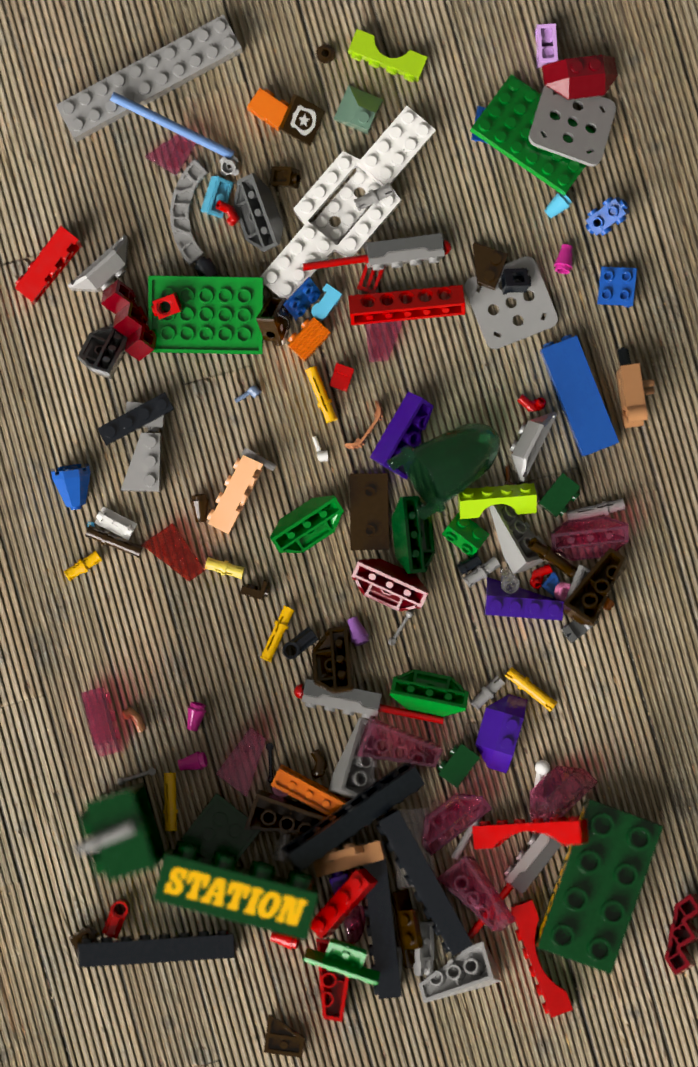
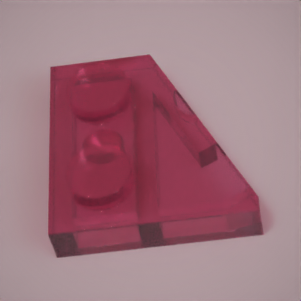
M177 134L168 142L161 144L159 148L146 154L145 158L178 176L196 143Z
M402 321L365 324L369 363L388 361L401 329Z

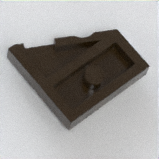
M474 242L473 252L477 285L496 290L508 259V254Z
M269 1014L264 1053L302 1058L305 1037Z

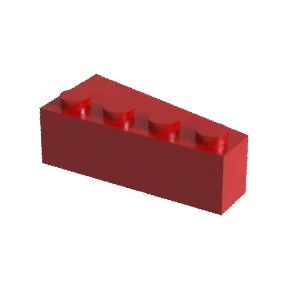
M60 226L47 245L42 248L36 260L30 263L24 276L21 275L17 279L15 289L35 305L82 247L79 239Z

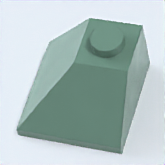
M348 85L333 120L368 135L383 99Z

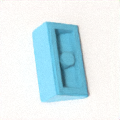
M212 176L201 212L223 218L224 212L216 209V204L219 200L228 203L234 182L220 176Z

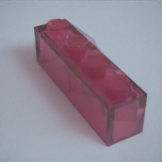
M370 717L361 737L357 757H369L378 760L384 759L399 763L405 762L414 765L436 767L443 749L436 743Z
M474 856L463 857L437 878L440 883H443L453 895H456L491 930L502 931L516 921Z

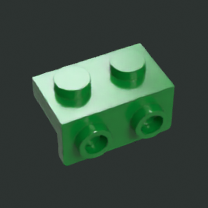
M459 512L442 533L449 542L455 544L463 553L468 554L470 557L478 551L490 535L470 518L460 519Z

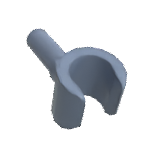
M251 386L244 394L234 400L238 403L249 395L256 398L261 393V390L257 386Z

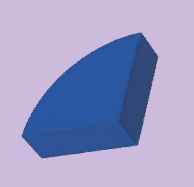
M554 571L543 582L542 587L556 598L554 590L560 581Z

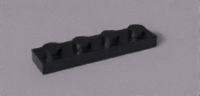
M164 392L97 429L106 446L175 409Z

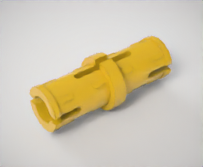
M95 550L82 560H77L76 564L63 572L68 580L72 581L80 574L87 573L88 569L101 562L102 559Z

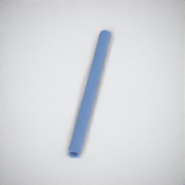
M113 92L110 101L228 159H231L234 154L233 150L116 92Z

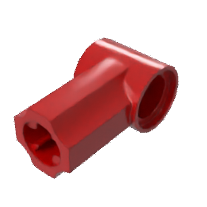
M118 899L111 906V911L102 930V933L106 936L118 938L126 916L130 911V904L126 899ZM117 904L125 906L126 910L124 913H119L116 910Z

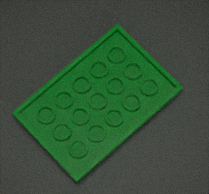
M511 74L472 126L470 132L565 196L586 165L537 148L529 142V132L541 94ZM550 113V117L553 120H559L558 114ZM568 120V124L570 126H577V122L575 120ZM586 126L587 132H589V133H594V132H595L594 130H592L591 128H589L588 126ZM569 135L563 136L565 142H572V138Z
M149 275L148 327L150 330H154L157 336L155 349L152 352L263 354V336L256 318L264 306V277ZM177 293L183 311L159 319L158 316L155 317L151 308L153 306L152 301ZM164 301L161 305L163 311L169 312L171 307L168 302Z

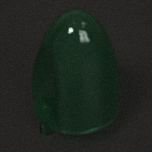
M468 423L439 435L416 448L404 446L401 448L400 453L388 459L387 462L392 470L403 465L413 487L427 504L417 510L421 519L425 520L436 512L441 513L446 510L444 503L469 487L493 465L499 452L500 438L496 430L488 425Z

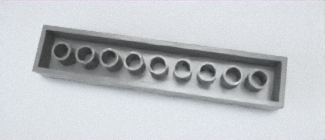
M223 14L56 104V107L75 142H78L132 113V111L110 101L113 92L145 106L243 53L242 47Z

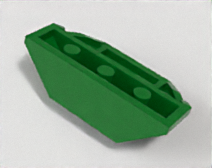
M334 495L311 498L282 517L272 532L270 539L279 553H303L335 532L344 510Z
M415 669L393 677L390 696L408 710L443 717L466 711L469 692L466 689L464 690L450 676Z

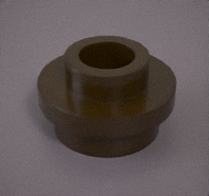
M324 44L318 47L316 57L319 62L328 64L333 61L335 51L332 46ZM328 51L329 55L325 57L322 55V52Z

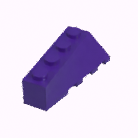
M408 392L370 458L407 480L409 475L407 470L409 465L414 462V451L416 446H419L421 443V432L426 429L434 406L422 397Z
M487 577L484 615L563 620L564 601Z

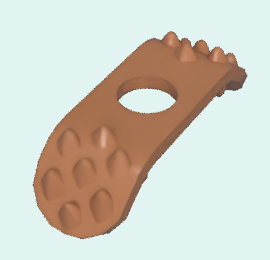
M374 401L376 405L374 417L376 419L362 439L357 438L353 443L344 444V447L355 450V448H362V445H365L364 442L377 423L382 421L384 412L382 411L381 403Z

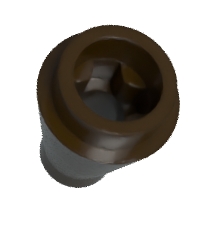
M207 494L191 495L192 500H190L195 521L206 522L209 502Z

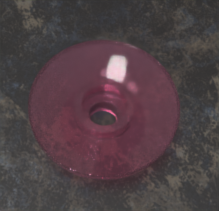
M361 905L354 907L344 923L345 928H347L348 941L352 944L359 941L365 927V910Z

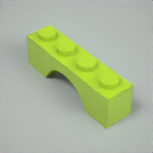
M356 29L348 49V54L351 55L352 59L357 61L365 60L374 68H379L380 66L385 68L386 72L392 75L400 74L404 76L405 80L410 82H419L428 58L412 50L398 58L386 57L378 51L375 45V36Z
M523 483L518 485L458 489L460 519L479 518L486 508L495 504L509 505L518 515L537 513L534 483Z

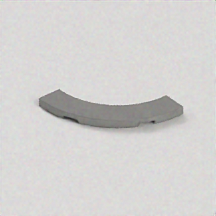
M196 159L187 166L180 176L173 192L170 207V223L173 237L181 255L189 266L204 254L192 234L189 215L194 192L202 179L208 174Z

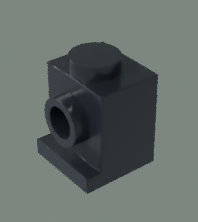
M527 268L504 269L501 276L503 295L527 292L528 287L531 286V276L528 275Z

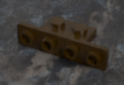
M403 889L393 892L404 967L408 969L412 968L416 962L415 949L423 948L418 910L411 909L409 890Z

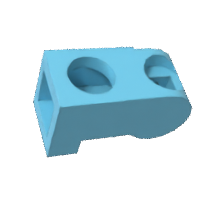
M328 283L322 289L326 294L319 303L312 307V316L318 321L325 320L342 297V293Z

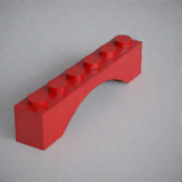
M569 816L568 820H562V817H551L550 821H544V818H532V822H526V819H514V823H508V820H496L497 824H491L490 820L479 821V825L472 826L474 849L500 847L507 839L524 831L546 834L556 839L562 845L589 843L587 819H580V816Z
M530 898L510 906L511 911L508 914L511 922H516L518 929L515 930L518 941H523L524 948H522L525 960L528 958L530 960L531 966L528 968L532 978L536 977L538 984L535 985L539 996L543 995L545 1002L542 1003L545 1014L549 1013L551 1018L573 1010L566 990L547 976L538 961L535 950V933L539 916L533 900Z

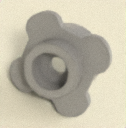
M221 158V175H238V158Z

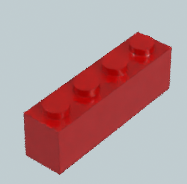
M366 868L356 870L314 917L310 928L320 939L330 937L378 881Z

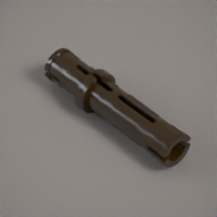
M89 525L85 537L101 542V545L112 546L138 558L143 549V546L110 534V531H103Z
M532 538L529 541L528 548L536 552L539 558L550 562L568 577L575 575L577 567L555 553L549 545H544L537 538Z

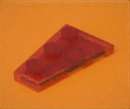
M174 523L142 544L144 548L152 552L157 558L165 562L189 582L206 571Z

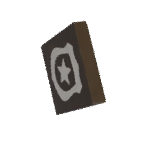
M293 94L279 130L305 145L311 146L325 111L299 95Z

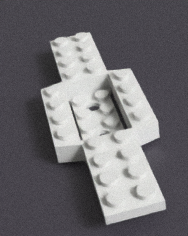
M406 106L361 159L342 151L293 208V211L304 226L260 276L264 277V285L279 298H286L288 300L308 277L311 278L318 270L303 271L302 263L326 260L333 252L344 257L356 256L398 207L401 199L392 188L393 195L378 201L379 203L376 205L372 204L369 209V206L359 211L354 202V199H357L354 195L355 189L363 188L365 194H367L369 190L373 189L374 191L387 183L391 186L401 171L436 132V129ZM356 168L355 174L349 179V181L343 186V188L337 193V195L331 200V202L325 207V209L319 214V216L313 222H310L311 219L317 214V212L323 207V205L329 200V198L335 193V191L341 186V184ZM333 216H337L341 221L337 227H333L329 223L330 218Z

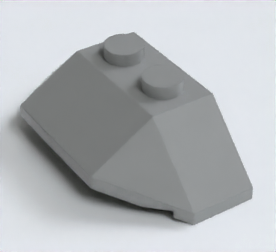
M124 234L70 282L68 287L72 291L100 292L107 289L115 277L120 278L126 272L125 268L127 267L129 243L127 236Z
M552 412L528 420L527 424L523 423L518 432L521 436L518 441L514 440L510 451H512L511 459L519 482L523 483L558 413Z

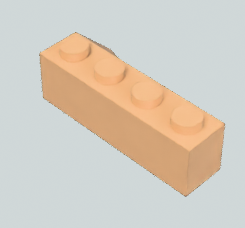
M244 455L241 459L237 458L233 466L236 469L233 476H228L224 484L227 486L224 493L220 492L216 499L218 503L216 509H211L207 517L210 520L209 525L229 535L264 468L262 463Z

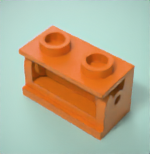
M259 88L247 105V110L277 131H280L279 127L289 103L283 99L279 101L274 98L275 94L270 90Z

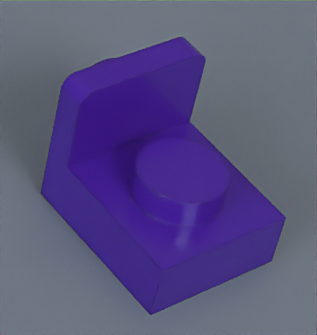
M336 872L329 878L334 895L349 879L347 872Z

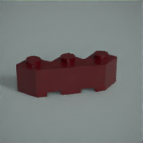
M117 280L103 291L101 304L115 314L113 328L127 337L125 351L140 361L155 349L157 336L154 330H150L146 324L148 319L142 307L137 306L134 300L136 298L134 291L120 280Z
M697 894L688 895L674 906V917L670 927L669 942L664 958L674 975H681L696 965L686 947L698 940V931L691 921L698 916Z

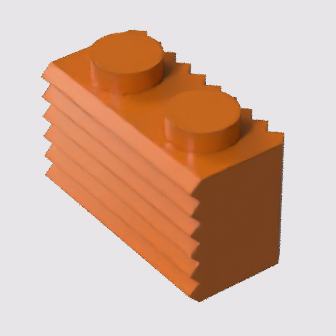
M315 317L311 320L309 318L306 319L301 325L303 329L298 334L294 332L288 339L290 342L288 347L304 362L331 335V332Z

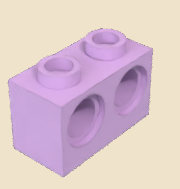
M556 23L537 24L535 29L537 67H542L543 65L558 61Z

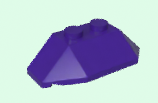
M508 694L485 708L475 745L489 769L507 773L523 723L528 699Z

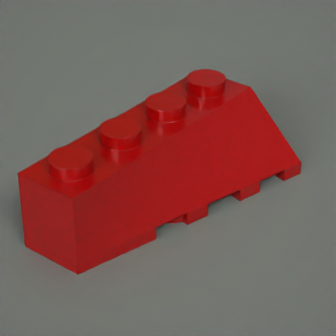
M316 938L317 951L326 953L330 939ZM339 940L354 945V942ZM318 966L323 1019L342 1022L349 977Z

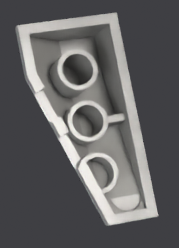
M495 504L489 507L504 559L513 574L527 571L545 561L539 558L536 552L528 548L529 541L532 538H537L541 543L546 544L539 535L535 536L529 529L530 525L527 521L524 523L517 516L516 511L509 505Z
M362 717L358 719L334 770L329 792L343 798L352 799L377 782V779H374V767H377V761L374 760L375 748L377 747V724Z
M483 941L461 951L454 959H450L445 966L438 971L436 970L419 983L423 1003L498 983L501 981L496 961Z

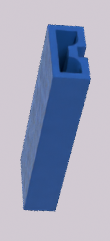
M570 334L560 338L561 342L556 344L553 341L544 344L540 353L581 457H585L618 444L619 440L577 335L572 337Z

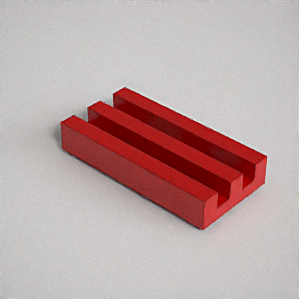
M366 263L357 290L371 294L377 291L384 269L379 271L373 290L369 288L375 274L373 268L366 287L362 286L368 271Z

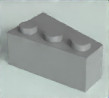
M161 433L140 434L121 491L161 492Z

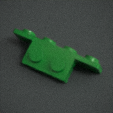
M333 938L330 939L326 953L306 948L303 961L311 965H317L329 971L344 974L349 978L362 980L367 984L377 985L380 977L379 971L363 966L368 952L366 949Z

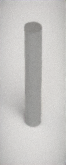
M479 806L452 854V858L456 860L460 858L473 835L472 826L478 825L486 812L484 808Z

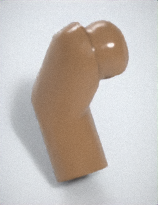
M127 707L128 709L122 711L126 720L132 718L138 733L146 730L141 715L134 708Z

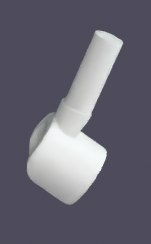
M317 436L312 437L318 460L320 462L328 461L327 450L321 451Z

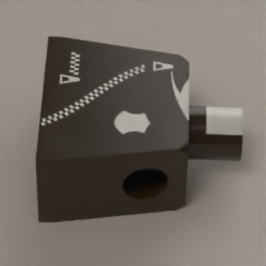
M269 297L256 320L263 339L274 341L276 346H281L286 342L285 335L291 325L289 312L283 306L287 299Z

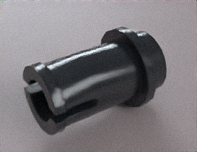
M474 554L463 562L459 561V564L456 566L461 575H467L468 571L476 568L478 565H482L479 556Z

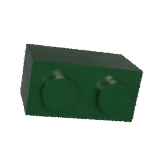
M562 473L538 504L555 518L558 515L562 517L568 510L566 506L570 500L574 502L580 495L578 491L580 486Z
M462 743L459 746L455 744L449 752L451 757L447 761L444 759L437 768L440 770L438 774L456 788H458L480 758Z

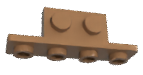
M380 840L355 846V843L343 845L344 849L339 851L338 847L333 848L323 858L316 860L313 864L316 876L322 877L384 860L385 854Z

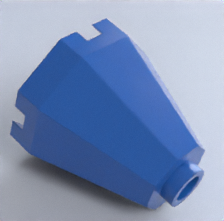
M81 464L60 466L57 472H55V469H51L52 480L66 507H70L71 510L82 509V505L86 504L91 474L89 464H85V467H81Z

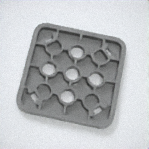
M544 85L529 132V142L537 148L587 166H597L602 159L616 112L615 103L602 96L567 100L559 94L554 95V91ZM574 103L580 104L581 107H582V110H580V111L575 110V109L573 108V104H574ZM601 106H602V107L604 108V110H605L604 113H603L602 110L600 109ZM550 113L558 114L559 120H553L550 117ZM568 120H575L577 122V126H570L568 124ZM586 126H592L595 132H587ZM569 135L572 138V142H565L563 136Z
M522 257L504 266V269L527 268L529 270L528 275L531 276V286L528 287L527 291L533 292L534 299L532 301L524 299V292L503 295V290L498 285L496 290L481 286L480 292H476L478 287L476 276L469 278L465 282L464 289L484 340L491 349H500L554 327L558 321L557 313L543 278L532 257ZM508 298L516 300L517 304L514 308L506 306L505 302ZM496 305L499 308L498 314H489L488 307ZM543 313L546 314L544 320L541 319ZM514 316H521L524 320L523 324L516 326L513 323ZM494 332L500 334V338L495 336Z

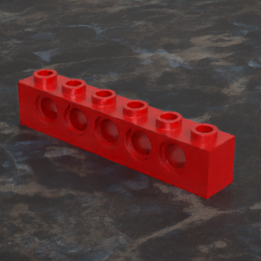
M463 285L348 296L351 325L465 315Z

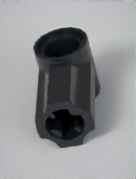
M308 626L283 646L282 654L286 659L293 660L319 639ZM292 645L296 648L294 656L286 654L285 649L287 646Z

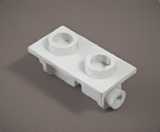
M104 506L97 514L95 524L128 541L137 523Z

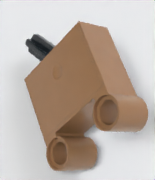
M621 347L617 351L620 367L616 373L623 427L643 426L644 421L648 420L644 395L655 393L654 379L642 380L640 363L631 364L628 349Z

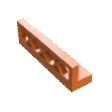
M281 764L271 783L272 787L327 816L349 801L347 798L329 792L328 788Z

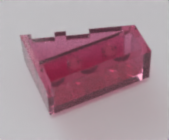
M104 687L81 693L93 746L99 756L103 757L121 752L122 747L119 740L121 735L119 728H116L114 722L117 721L115 712L110 707L112 703L110 692H106Z
M250 727L216 773L246 797L248 796L267 739L253 727Z

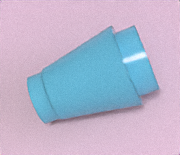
M557 193L544 211L552 219L569 208L572 201L567 195L563 196Z

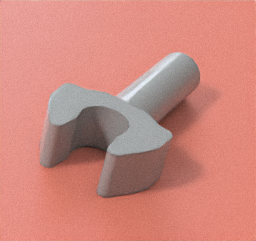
M244 448L241 454L262 463L264 467L271 471H274L276 464L248 448Z

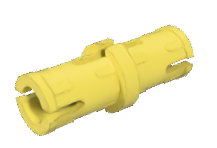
M210 557L207 558L205 569L219 572L223 576L226 574L242 579L245 567L233 565L229 561H219Z

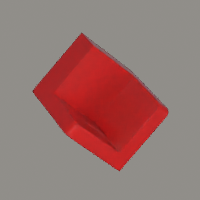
M336 363L329 386L347 392L355 369Z

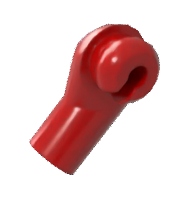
M219 200L216 204V209L226 213L229 216L226 220L227 223L235 226L236 222H239V215L232 205Z
M522 394L517 400L530 412L541 411L546 405V400L542 397L530 400Z
M550 564L533 570L530 585L534 589H539L542 586L544 576L553 572Z

